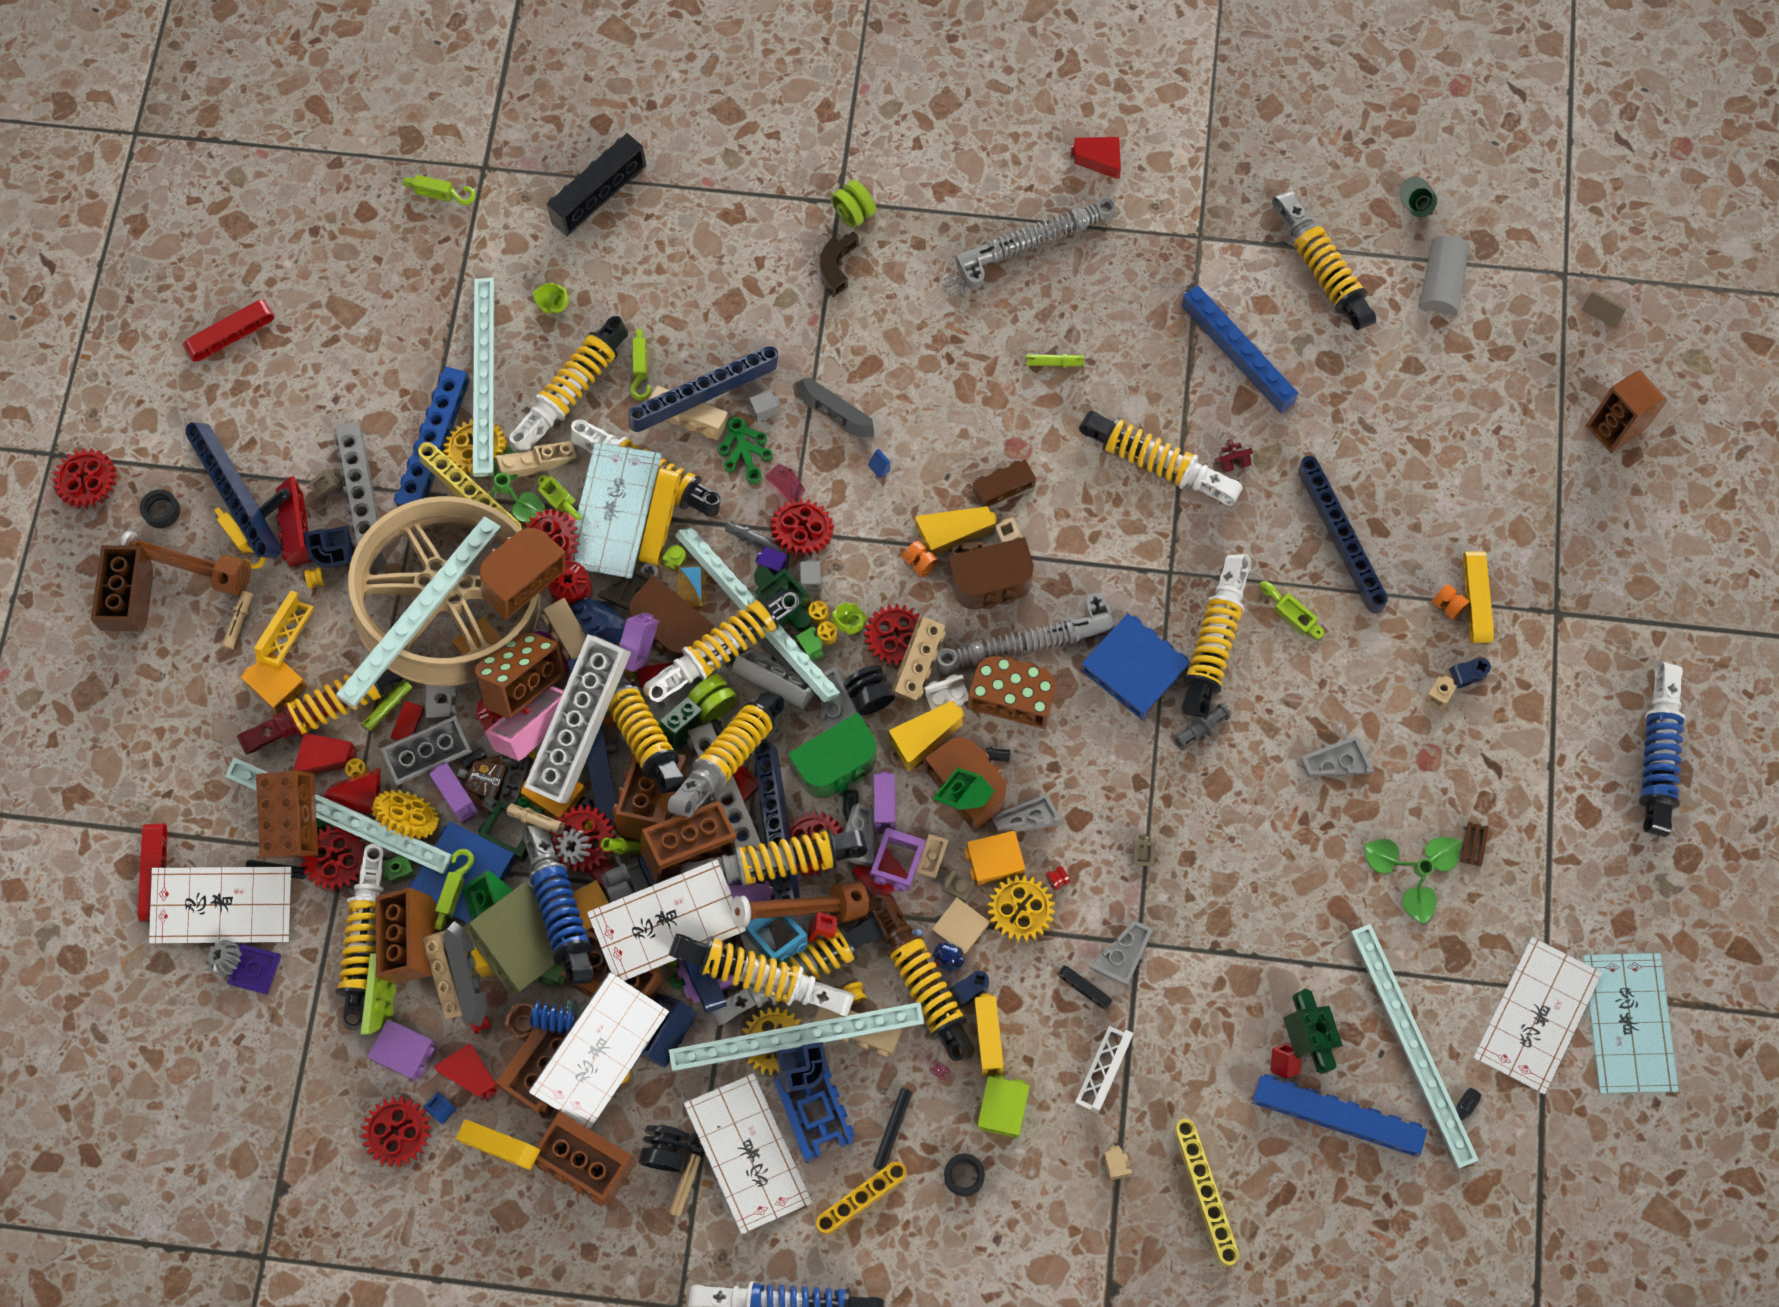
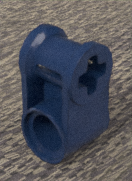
M1478 658L1454 665L1449 668V672L1454 680V684L1457 686L1456 688H1463L1484 680L1491 669V665L1487 659Z
M976 971L949 989L960 1008L972 1002L978 995L988 989L989 977L983 971ZM976 978L984 979L983 986L980 984L975 985Z

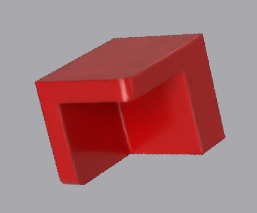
M817 912L808 925V942H812L816 935L833 939L836 935L837 917Z
M1283 1043L1272 1048L1271 1072L1286 1079L1301 1072L1302 1058L1296 1059L1292 1045Z

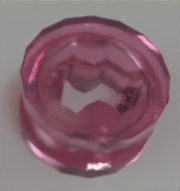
M934 1060V1066L930 1067L929 1071L938 1078L945 1080V1074H949L950 1070L942 1063Z

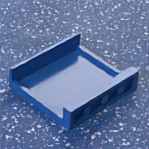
M1127 613L1083 661L1080 671L1143 720L1157 700L1184 670H1188L1190 662L1183 653L1176 652L1168 641L1161 640L1153 629L1146 628L1138 617Z
M451 821L442 828L437 844L434 843L432 845L452 855L459 849H467L472 852L475 861L473 866L463 875L465 879L463 887L485 871L492 872L504 882L517 860L514 853ZM458 856L455 863L450 861L445 874L421 864L419 868L420 873L416 879L410 882L409 887L428 894L438 904L448 872H454L462 868L468 862L467 856ZM462 888L453 917L467 924L472 921Z

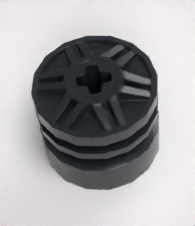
M880 665L862 668L844 680L843 685L848 691L849 697L853 698L852 704L860 716L876 713L886 708L896 698L890 684L885 683L887 677L883 674L884 671Z
M666 1125L646 1126L645 1133L651 1136L643 1137V1141L652 1145V1147L641 1149L638 1163L657 1170L683 1172L686 1157L677 1153V1150H686L688 1148L687 1144L680 1141H688L690 1134Z

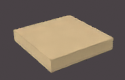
M957 897L932 928V931L965 956L988 927L990 921Z

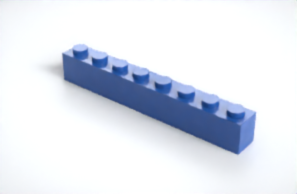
M1199 285L1183 295L1181 304L1183 309L1280 413L1295 404L1298 396L1297 390Z
M1269 1074L1260 1075L1251 1104L1414 1157L1421 1155L1428 1130L1422 1128L1420 1123L1413 1121L1406 1123L1401 1121L1402 1118L1398 1116H1385L1374 1108L1366 1110L1360 1108L1358 1103L1339 1101V1098L1334 1095L1327 1094L1323 1096L1318 1094V1091L1315 1089H1302L1291 1081L1283 1083L1277 1081L1275 1076Z

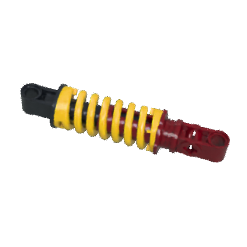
M386 669L361 699L360 703L362 705L368 704L367 694L373 700L381 697L384 698V687L405 678ZM349 675L343 676L345 683L349 680ZM338 679L334 680L333 688L325 684L323 686L325 692L323 693L319 689H315L313 691L315 697L313 698L309 694H305V702L301 703L299 699H295L293 702L284 703V711L279 714H273V719L238 734L236 737L245 755L251 754L282 737L286 740L295 733L302 738L304 733L309 732V729L319 728V721L326 725L329 723V716L334 720L338 719L339 711L343 715L348 714V705L336 696L343 687ZM357 704L355 708H352V707H350V708L353 709V710H356V709H358L359 704ZM267 728L273 730L270 732V737L263 735L266 733L265 729Z

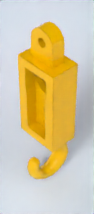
M219 507L214 509V512L219 517L217 521L244 555L247 552L254 553L241 529L228 512L223 513ZM260 558L254 564L250 563L251 569L261 568L265 564L266 558Z

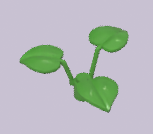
M507 446V450L503 451L504 455L515 453L510 446ZM494 463L493 477L495 486L492 487L490 496L493 498L496 491L501 494L510 492L514 501H516L512 507L513 516L520 522L531 523L530 516L536 517V512L542 513L543 510H546L542 500L531 492L522 493L518 499L510 484V480L517 478L516 474L507 475L506 473H499L497 465Z
M1451 837L1435 838L1429 841L1425 847L1424 852L1428 858L1417 862L1396 861L1399 857V848L1393 841L1388 839H1378L1364 845V853L1368 864L1379 873H1390L1394 868V864L1413 866L1414 873L1421 879L1417 888H1410L1404 893L1402 904L1405 911L1411 917L1424 924L1433 915L1437 899L1433 889L1430 887L1421 889L1424 880H1426V876L1434 871V867L1440 871H1448L1455 867L1459 860L1462 841Z

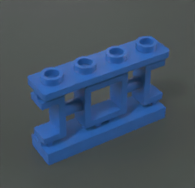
M828 1065L823 1079L830 1098L826 1097L824 1091L813 1094L811 1088L803 1090L806 1098L796 1101L798 1111L794 1110L789 1094L781 1089L778 1078L774 1080L805 1163L821 1156L818 1148L819 1145L838 1138L840 1146L843 1148L848 1144H853L852 1138L856 1137L852 1126H847L844 1118L848 1116L844 1105L839 1106L836 1099L840 1097L836 1085L831 1086L829 1078L832 1075ZM822 1098L829 1116L809 1124L802 1106ZM834 1111L837 1112L846 1135L845 1138H842L840 1130L831 1134L827 1130L825 1124L835 1121L832 1113ZM802 1124H805L807 1132L815 1128L819 1130L821 1138L812 1141L813 1151H810L801 1128Z

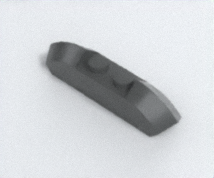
M811 378L802 379L796 384L800 397L811 409L818 408L823 415H829L838 425H844L843 430L850 434L861 437H875L872 418Z
M454 921L444 933L443 938L463 1019L471 1024L481 1026L486 1013L487 998L485 991H479L481 982L479 977L475 975L474 967H476L474 956L470 955V951L475 950L462 927Z

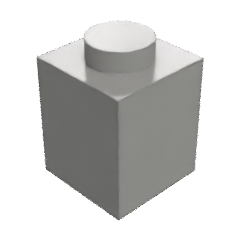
M771 390L749 398L750 406L757 422L779 414L778 407L781 406L777 395L773 396Z
M809 559L800 562L802 588L805 591H821L820 561Z

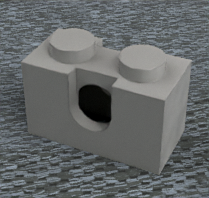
M426 685V719L429 724H437L455 715L457 716V705L453 704V698L457 697V686ZM441 699H447L446 703H438V702H439Z

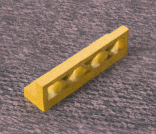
M289 592L255 645L256 661L279 667L314 611V606L299 602L298 592ZM298 608L306 610L305 614L296 616L295 612ZM296 622L297 627L287 631L286 626ZM287 637V643L278 645V639ZM276 651L279 653L276 660L267 657L270 653Z

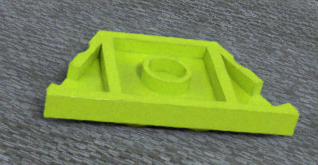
M370 953L361 1026L362 1035H369L383 1028L388 1019L391 1020L394 1014L393 1001L396 994V985L376 978V953Z

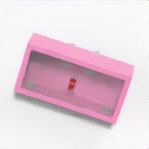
M551 686L512 718L508 719L503 716L485 731L493 750L517 761L525 758L533 749L538 754L564 691Z

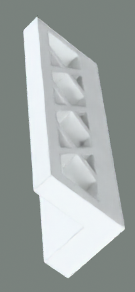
M1111 1026L1108 1027L1075 1104L1099 1114L1134 1033L1125 1030L1124 1033ZM1110 1033L1122 1037L1119 1045L1110 1046L1108 1041ZM1110 1052L1112 1057L1111 1064L1102 1066L1099 1059L1100 1056ZM1101 1071L1104 1077L1103 1083L1094 1086L1091 1076ZM1093 1090L1096 1098L1093 1105L1081 1100L1083 1094Z

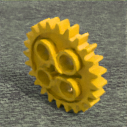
M470 419L469 424L463 421V427L456 426V432L450 431L452 437H446L448 443L444 444V454L465 474L469 471L470 475L473 476V445L469 439V435L473 437V420ZM494 423L495 463V457L504 455L503 451L507 450L505 445L507 441L500 426H496Z
M391 789L390 793L384 791L383 794L379 793L372 807V815L376 816L375 821H381L380 826H387V831L393 830L394 835L401 833L403 838L405 835H408L410 839H413L414 836L418 839L421 836L427 838L428 834L432 835L433 831L436 830L439 821L438 813L434 812L436 808L429 807L430 802H423L424 798L418 799L417 794L412 796L409 791L404 794L401 790H398L396 793Z
M1015 875L1013 882L1008 877L1006 885L1003 882L999 883L1001 889L994 888L996 895H990L989 899L993 902L988 903V908L993 910L988 911V916H994L990 923H997L995 931L1002 929L1001 937L1007 933L1009 934V941L1014 936L1017 943H1019L1021 937L1027 943L1029 936L1033 940H1036V933L1043 936L1042 928L1049 930L1047 923H1053V918L1049 915H1055V910L1050 908L1055 906V902L1049 901L1052 899V894L1046 895L1048 887L1040 888L1041 881L1034 884V877L1027 881L1026 875L1023 876L1022 880H1019L1018 876ZM1016 891H1021L1025 896L1018 899L1013 894ZM1032 894L1033 897L1025 905V911L1021 910L1016 920L1010 923V920L1017 914L1018 907L1021 908L1028 896ZM1038 903L1041 905V909L1034 911L1030 905ZM1009 907L1012 909V913L1005 915L1001 909ZM1021 919H1026L1029 922V925L1027 927H1021L1018 924V921Z
M768 1007L767 1014H764L762 1010H760V1017L753 1014L754 1022L746 1021L749 1029L742 1028V1032L746 1035L764 1032L763 1027L766 1024H772L774 1026L773 1030L778 1029L780 1024L782 1028L800 1025L802 1020L797 1019L794 1021L795 1013L787 1016V1009L780 1013L779 1007H777L775 1013H772L770 1007ZM776 1052L772 1053L770 1059L766 1058L768 1054L752 1056L747 1061L748 1065L755 1063L754 1071L761 1068L762 1075L767 1070L770 1077L773 1076L774 1071L779 1073L778 1062L775 1058Z

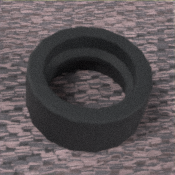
M157 489L150 491L141 500L140 513L146 522L154 528L162 529L169 527L179 518L180 505L173 494L167 490ZM159 500H168L171 503V509L168 514L160 518L150 516L149 510L152 504Z
M967 1153L957 1154L952 1157L946 1164L944 1171L945 1184L948 1189L955 1195L962 1197L972 1196L977 1193L982 1187L985 1178L984 1166L981 1161L974 1155ZM962 1162L970 1163L977 1171L975 1183L967 1188L957 1186L952 1180L953 1168Z

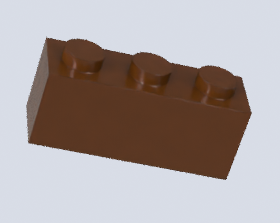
M1026 459L1018 460L1011 463L1009 467L995 470L989 476L977 478L973 482V492L981 507H990L1035 487L1036 477Z

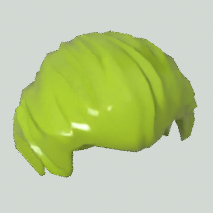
M545 283L532 292L536 305L546 314L561 313L569 305V296L566 289L559 284Z
M841 603L831 613V622L840 631L848 635L861 632L867 622V615L855 603Z

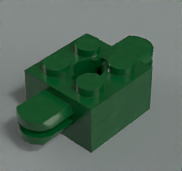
M765 566L758 568L754 573L755 583L759 586L754 591L755 598L760 597L765 602L783 589L795 593L799 598L798 606L777 621L782 627L790 622L800 632L809 629L812 621L811 616L805 609L811 604L810 595L785 568L776 575ZM789 595L785 597L784 604L789 603Z
M1303 989L1292 996L1296 1012L1283 1017L1296 1059L1312 1056L1316 1071L1320 1074H1325L1337 1067L1332 1051L1342 1047L1343 1044L1330 1006L1317 1007L1312 991Z

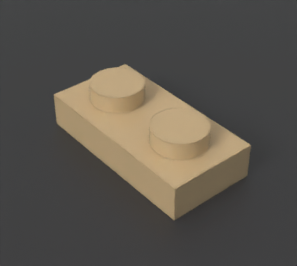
M929 834L916 874L936 880L949 840Z

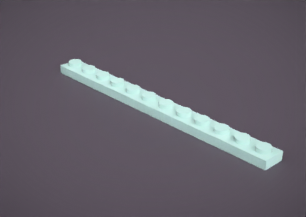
M494 278L475 279L474 477L494 476Z
M485 516L481 519L336 694L339 700L352 708L356 707L501 531V526Z
M692 527L678 530L675 535L676 538L741 610L746 611V606L753 604L755 597L747 590L746 586L738 580L734 573L722 562L721 558L711 550L710 546L702 540ZM779 625L780 628L769 633L765 631V626L762 628L769 642L823 702L838 697L840 692L834 684L827 679L821 669L791 639L782 626Z
M233 758L225 777L257 791L256 774L268 772ZM315 793L316 818L439 873H446L452 854L413 837V839H410L408 835H405L404 838L401 836V833L394 835L393 830L387 831V826H380L381 822Z
M1371 924L1351 931L1350 934L1457 1169L1479 1161Z
M918 1002L670 1049L672 1071L684 1070L773 1053L778 1050L796 1048L807 1044L826 1043L924 1024L921 1003Z

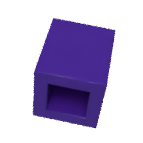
M765 546L763 551L758 553L755 562L758 568L765 566L776 575L785 568L788 561L787 554Z

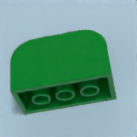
M857 712L788 753L789 764L804 789L810 795L817 798L830 797L835 793L840 794L844 792L854 782H861L866 777L865 775L873 770L877 760L876 741Z

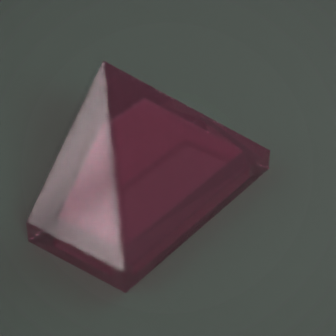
M778 464L765 475V478L790 503L792 499H797L805 492V488L793 470L787 466Z

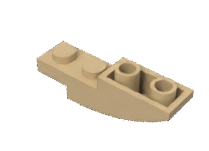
M567 441L535 446L532 451L499 455L495 457V463L499 473H506L507 475L516 474L518 478L554 469L576 460L577 456L572 442Z

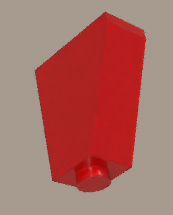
M1119 137L1074 138V145L1070 146V155L1074 156V164L1115 179H1120Z
M304 733L293 771L319 774L343 769L348 761L356 758L357 750L352 742Z
M376 768L332 784L325 791L324 798L356 812L373 813V803L375 798L381 793V768Z
M471 1043L434 1066L440 1075L480 1100L492 1098L496 1095V1091L500 1089Z

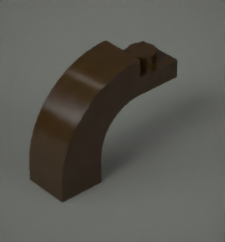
M854 231L849 235H844L840 241L834 236L825 245L821 253V279L824 287L833 298L848 288V278L839 269L838 263L845 255L859 246V236Z

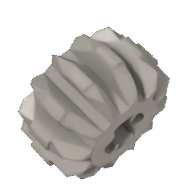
M571 829L570 833L567 831L563 832L564 838H557L561 845H556L555 848L561 849L558 857H564L563 862L568 863L570 861L571 864H577V861L584 862L583 855H590L586 848H591L592 845L586 844L590 838L589 836L583 837L584 831L579 830L577 832L576 829ZM572 843H576V845L574 846L575 850H571V848L573 847Z
M228 940L216 941L215 946L210 947V953L206 954L208 959L205 963L208 965V969L219 976L232 975L233 969H238L237 964L241 962L239 959L242 955V952L239 950L240 947Z

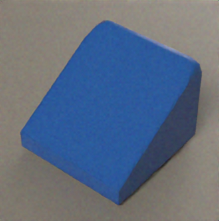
M877 449L870 459L868 466L878 478H881L891 468L888 458L880 449Z
M439 1092L423 1107L441 1124H444L456 1111V1107Z

